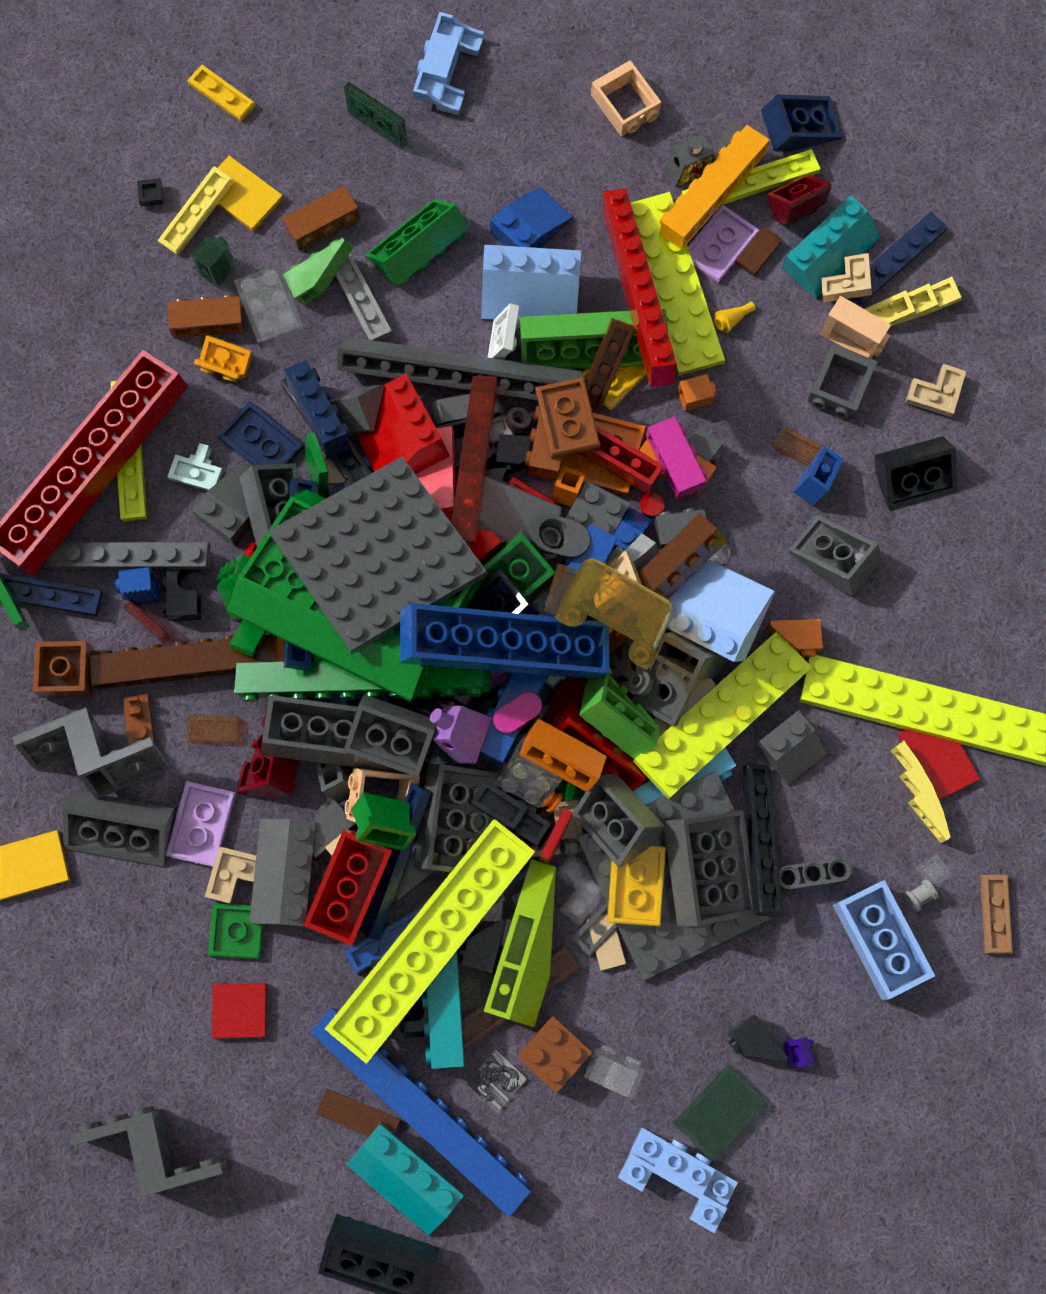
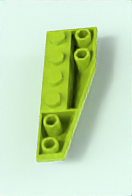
M533 859L530 861L484 1012L531 1027H535L550 977L555 866Z

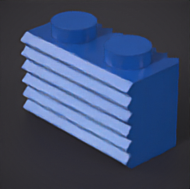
M149 567L119 571V579L115 580L117 593L122 594L123 600H128L132 606L136 604L138 606L140 604L145 605L146 603L149 605L151 602L153 604L155 602L160 603L159 579Z

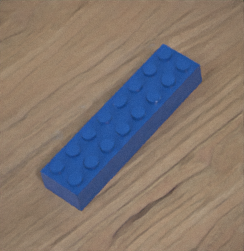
M411 603L400 610V663L598 679L610 674L609 622Z

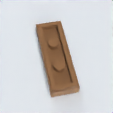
M980 875L985 954H1012L1008 875Z

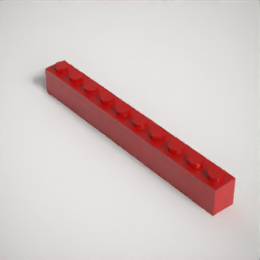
M627 189L603 191L602 213L632 323L635 327V334L650 387L675 384L677 362Z

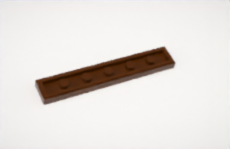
M567 946L551 956L550 977L545 993L581 968ZM486 1003L462 1019L464 1050L508 1019L484 1012Z

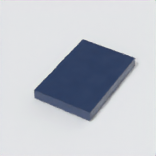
M250 401L217 435L222 442L251 465L289 464L304 448V444Z

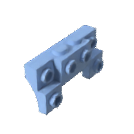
M439 12L431 39L426 40L424 46V60L420 59L417 73L419 75L413 89L414 99L436 104V110L459 115L465 91L452 87L449 84L460 52L478 56L484 32L465 25L453 15Z
M641 1128L618 1178L643 1191L652 1172L699 1198L689 1219L715 1233L738 1182L709 1166L711 1160L699 1153L695 1157L686 1153L688 1147L673 1139L670 1144L646 1129Z

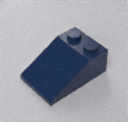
M777 94L761 109L774 151L790 152L843 138L830 96Z

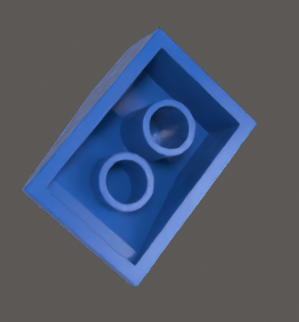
M538 187L504 207L490 220L491 234L504 246L541 248L569 223L573 216L541 187Z

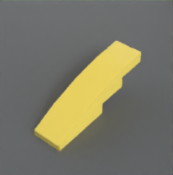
M950 277L932 286L930 284L924 285L909 293L903 291L867 307L865 310L893 326L940 310L962 299L953 277Z
M903 741L893 748L891 752L907 770L899 777L915 796L908 804L940 843L947 841L951 836L944 811L934 787L918 759Z

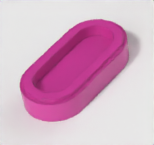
M528 692L498 709L494 715L495 728L503 734H510L535 719L540 714L542 708L540 698L536 694Z

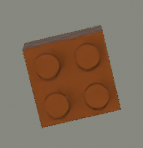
M87 641L35 642L33 692L41 698L92 697L90 655H93L94 648Z
M551 1016L520 1051L517 1057L557 1094L592 1052L554 1016Z

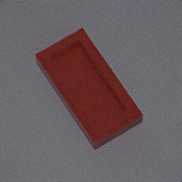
M128 601L123 606L130 616L163 645L170 639L169 635L135 604Z

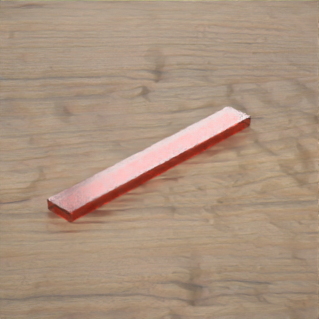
M497 376L472 377L451 521L468 546H476L498 385Z

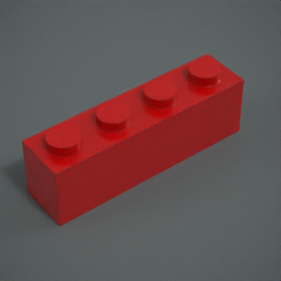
M596 426L600 448L579 452L578 454L649 495L659 480L664 465Z

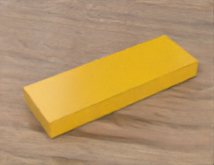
M201 65L187 80L191 87L240 122L256 107L254 101L204 65Z

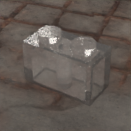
M602 1045L601 1049L595 1047L583 1077L633 1100L645 1072V1069L640 1067L641 1062L629 1056H626V1059L623 1060L615 1056L616 1050Z

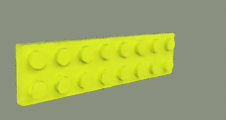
M670 192L631 202L660 307L666 311L668 334L677 362L676 369L678 375L724 364L725 358L688 246L686 245L681 250L660 235L661 224L659 221L666 211L670 212L674 207Z
M775 632L745 661L681 717L677 726H671L658 738L656 747L645 754H640L633 762L670 799L812 667L783 637Z

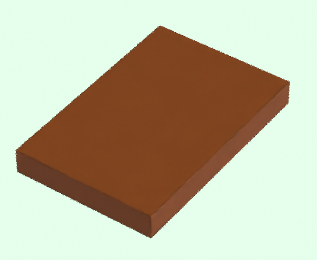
M584 377L535 387L551 458L600 448Z

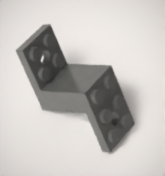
M676 632L662 634L646 668V672L653 681V688L645 696L634 695L631 701L635 705L639 703L644 710L673 727L677 726L698 680L721 675L728 659ZM662 684L667 685L670 690L667 698H663L659 693V688Z
M87 708L73 711L69 715L51 720L42 726L26 730L12 737L14 746L33 769L72 754L78 777L96 799L169 770L166 759L151 737L138 740L123 749L109 752L104 732Z
M154 1106L132 1111L133 1117L128 1118V1113L105 1119L106 1125L103 1126L101 1121L79 1126V1132L71 1134L74 1146L127 1131L141 1197L220 1175L231 1170L229 1159L221 1160V1156L199 1162L200 1167L197 1168L192 1163L175 1169L163 1110L155 1111Z

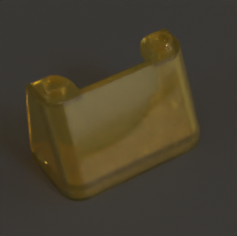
M588 559L581 564L564 592L555 619L565 625L574 627L581 625L587 615L592 616L634 640L629 649V657L635 664L647 670L655 658L673 613V606L663 596L596 559Z

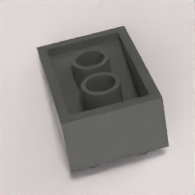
M243 462L210 488L192 509L197 520L233 546H236L251 528V521L239 478L249 468Z
M820 515L813 519L789 548V553L832 586L851 596L856 594L882 561L878 543Z

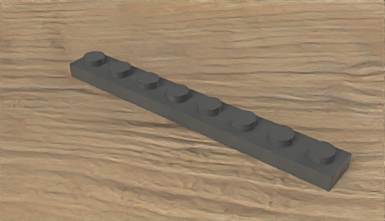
M208 542L60 543L40 569H138L146 567L150 569H209L211 545Z

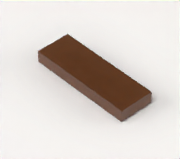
M328 1088L316 1113L318 1116L368 1137L380 1122L395 1133L401 1120Z

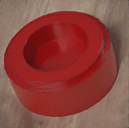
M650 492L649 495L645 494L640 501L641 513L649 518H656L664 510V499L658 493Z

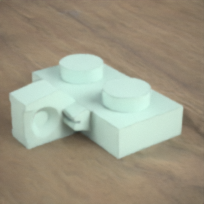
M199 443L196 455L191 454L189 458L175 455L168 479L208 491L220 481L223 469L212 465V460H209L211 449L208 445Z

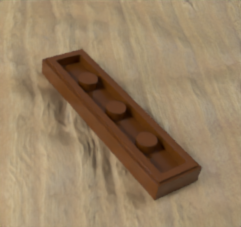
M614 318L610 320L585 380L592 413L599 414L635 330L633 325Z

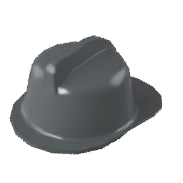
M545 513L537 516L531 524L530 533L539 551L544 554L576 557L583 554L590 544V536L587 529L574 520Z

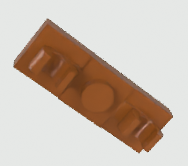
M144 694L123 698L128 746L138 740L150 737L155 743L149 695Z

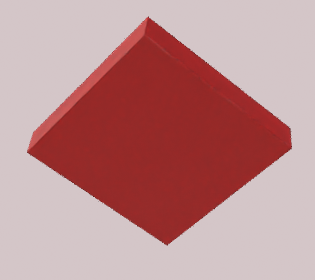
M563 809L540 855L539 861L545 864L550 863L572 819L573 814L571 811Z
M267 983L214 984L212 1038L266 1037Z

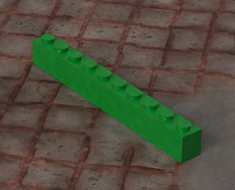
M326 660L312 661V668L309 671L283 668V662L237 663L234 693L242 697L243 701L258 702L260 698H267L269 700V695L307 700V697H316L317 700L322 701L331 700V697L355 700L356 696H364V694L376 699H380L383 695H390V698L404 699ZM432 666L415 697L430 698L431 694H440L441 697L445 698L456 697V694L480 697L481 693H490V671Z

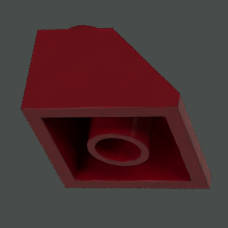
M805 174L768 193L767 196L774 219L784 225H790L795 223L798 218L816 212L817 208L826 204L832 188L831 183Z

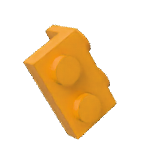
M206 335L200 359H195L194 364L201 366V371L214 374L216 371L223 374L222 378L237 382V379L246 378L254 351Z

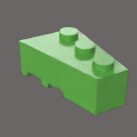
M609 667L610 674L598 679L587 680L579 715L587 723H590L600 731L603 736L620 747L623 752L635 759L640 754H645L657 746L660 728L639 703L635 705L626 695L629 690L624 684L620 687L611 677L613 671Z

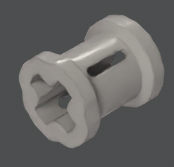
M927 879L921 881V885L914 890L903 893L905 900L915 912H919L921 906L930 900H937L939 898L936 889Z

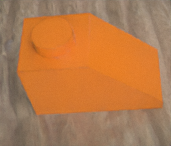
M820 619L770 621L767 625V632L771 635L777 632L803 658L815 657L823 649Z

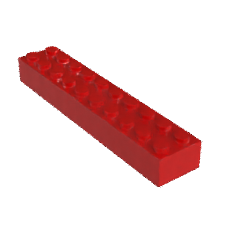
M144 350L140 352L0 521V554L31 577L37 573L187 390L188 385L177 371Z

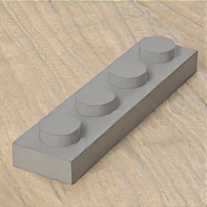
M350 253L335 277L368 340L380 341L392 335V331Z

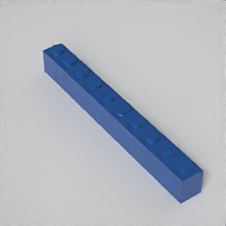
M592 524L589 525L587 531L590 536V544L587 550L579 556L567 558L565 565L568 568L565 574L560 573L554 584V587L557 589L553 597L548 595L542 609L546 610L543 616L579 618L616 545L618 537ZM508 673L511 679L507 686L504 684L501 686L496 696L499 699L496 708L491 707L486 715L492 719L479 755L501 766L504 765L523 726L513 733L503 734L494 726V715L498 709L524 693L530 692L539 696L549 675Z
M340 1007L337 1011L335 1008H331L310 1033L510 1217L531 1192V1189L528 1187L530 1181L519 1171L513 1174L507 1168L510 1163L502 1155L497 1153L494 1156L487 1150L490 1145L480 1135L474 1138L467 1131L470 1126L459 1116L454 1119L449 1115L447 1111L450 1108L440 1098L434 1101L427 1094L430 1089L419 1079L416 1083L408 1077L410 1071L401 1062L395 1065L388 1058L391 1053L382 1045L366 1064L326 1031L327 1025L341 1009Z

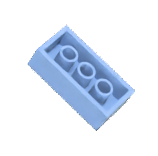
M885 880L833 905L881 1000H889L935 976Z

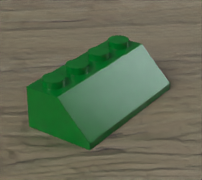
M435 198L366 253L365 257L390 283L399 286L408 282L411 275L417 270L424 269L429 264L428 261L434 256L445 252L446 247L450 243L461 239L464 236V232L469 229V226L456 204Z

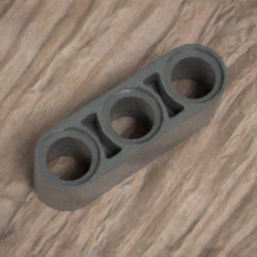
M477 392L440 399L431 404L435 427L480 415L482 422L500 415L504 416L500 394Z
M843 858L788 865L779 869L780 888L782 891L837 884L847 880L851 875L850 863ZM834 864L842 868L843 875L841 878L833 875L832 866ZM808 868L816 870L818 874L816 881H811L807 878L806 871ZM782 872L791 874L793 878L791 885H786L782 882Z

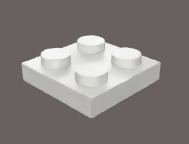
M510 303L494 319L488 358L504 360L510 352L514 351L517 343V338L514 337L515 330L520 323L518 305Z

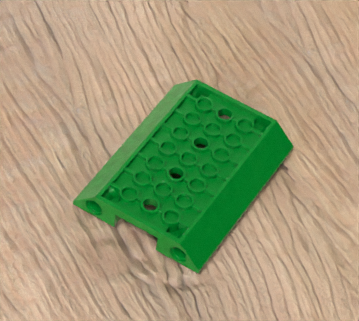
M308 490L291 496L269 530L326 498ZM268 530L237 577L227 612L412 702L432 666L400 663V627L351 655L270 537ZM484 578L449 597L437 606L467 608Z

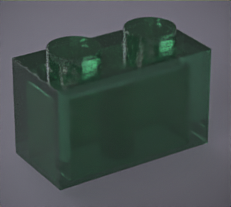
M209 233L191 255L199 275L219 288L236 267L233 255L229 250V244L223 238H216Z

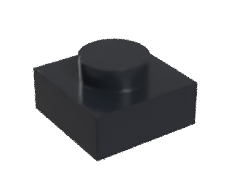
M160 178L137 181L140 206L164 204L163 186Z

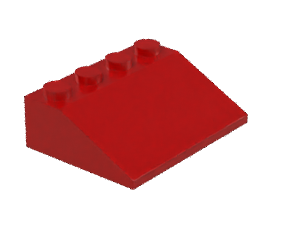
M407 374L385 384L374 432L356 434L374 472L403 457L412 471L417 474L449 457L450 455Z

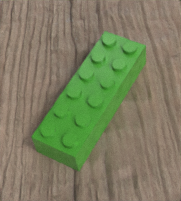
M661 309L668 331L666 311L665 309ZM617 311L520 317L521 362L563 369L591 368L611 318L633 325L630 312ZM635 330L619 366L644 365Z

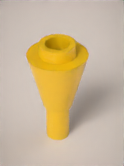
M749 302L742 307L717 311L714 318L715 326L718 330L728 333L745 315L755 311V304Z

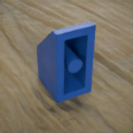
M824 445L800 477L794 493L812 506L815 505L829 491L844 459Z
M631 508L614 533V536L618 537L614 549L619 546L626 550L641 534L645 535L653 519Z

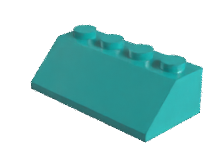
M850 195L786 256L782 269L817 299L822 294V278L842 275L845 272V257L864 254L880 239L869 211Z
M380 1122L346 1164L428 1236L447 1218L464 1196L463 1191L382 1122Z

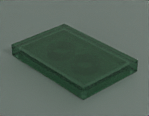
M348 81L344 86L348 114L398 148L403 149L408 144L405 119Z
M727 1065L673 1123L713 1162L767 1103L730 1065Z

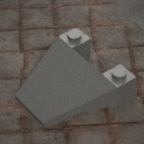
M459 473L457 499L481 501L478 532L484 528L488 531H495L507 543L523 529L533 541L530 530L531 524L537 516L548 513L561 517L562 507L521 490V488L510 485L497 477ZM544 554L548 560L558 558V554Z

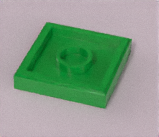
M315 432L306 434L305 465L310 480L317 482V495L327 498L328 468Z
M213 903L208 956L261 959L264 925L249 923L251 905Z

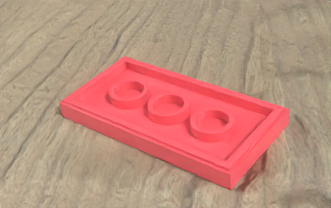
M452 426L437 428V431L450 456L415 475L443 512L456 511L454 430Z

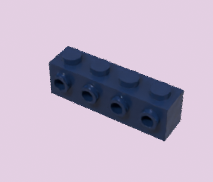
M306 360L284 369L288 387L312 433L315 432L326 459L348 451L347 437L350 436V432L345 422L340 423L338 419L340 414L336 405L330 404V395L327 388L320 386V377L316 368L311 369Z

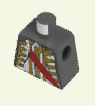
M704 135L693 136L689 141L675 146L665 167L674 185L678 186L702 176L707 164L715 161L713 150Z

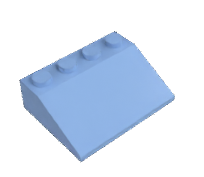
M484 245L481 319H495L510 303L519 306L518 315L520 317L577 314L581 251Z
M708 560L701 569L696 571L648 619L733 662L745 661L775 591L714 561Z

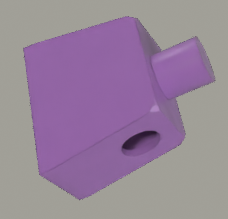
M445 706L443 710L437 708L430 716V721L437 726L433 735V741L457 763L476 764L492 718L464 706Z

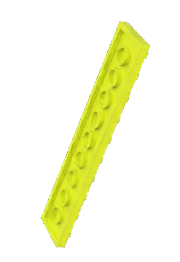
M819 655L808 658L807 663L812 668L804 676L800 703L1046 766V714Z
M494 819L335 1015L325 1030L367 1064L535 851Z

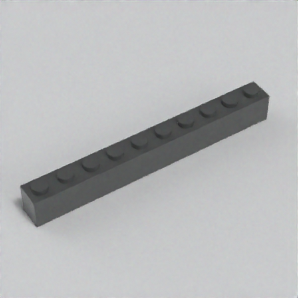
M347 336L344 337L338 347L337 370L393 379L407 374L409 380L413 382L538 400L535 387L581 378L582 371Z

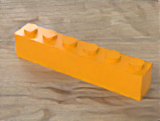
M746 125L741 132L737 131L727 148L724 146L719 151L717 159L713 163L707 164L702 176L692 181L688 192L684 196L680 195L677 198L673 209L670 212L666 211L659 221L661 224L660 235L682 250L766 155L769 139L749 125Z

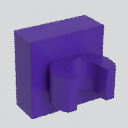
M808 1037L783 1042L789 1068L814 1064L813 1060L818 1058L817 1054L812 1055L810 1045L814 1044V1040H808Z

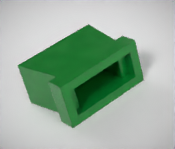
M363 792L351 809L358 826L356 838L359 842L404 851L416 835L415 826L410 825L409 802Z

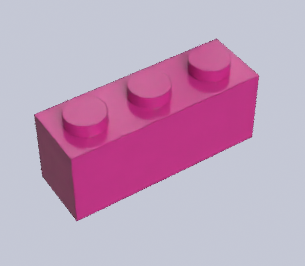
M674 416L648 427L646 438L658 462L664 465L663 473L676 500L702 490L706 483L707 474L702 465L699 466L695 459L697 458L695 448L692 444H688L683 424L678 423Z

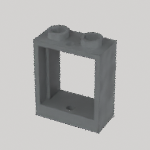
M832 343L808 398V402H811L817 409L824 410L826 408L833 411L839 418L852 419L858 409L877 361ZM830 363L864 376L853 403L819 390Z

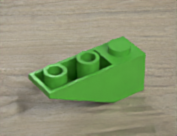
M344 238L334 240L327 248L311 254L309 259L300 264L293 265L289 271L284 273L283 276L294 299L304 305L322 295L353 250V246Z

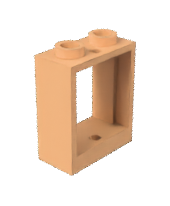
M631 60L592 82L591 96L621 137L627 133H634L640 125L646 122L650 123L659 116L661 101ZM630 83L647 107L623 120L606 96Z
M840 296L830 311L820 335L841 347L872 359L873 356L878 358L891 336L887 333L891 324Z
M353 767V772L348 780L350 795L349 800L345 804L346 819L356 823L351 809L363 793L365 776L400 779L397 800L405 801L411 783L419 785L420 776L415 777L404 773Z

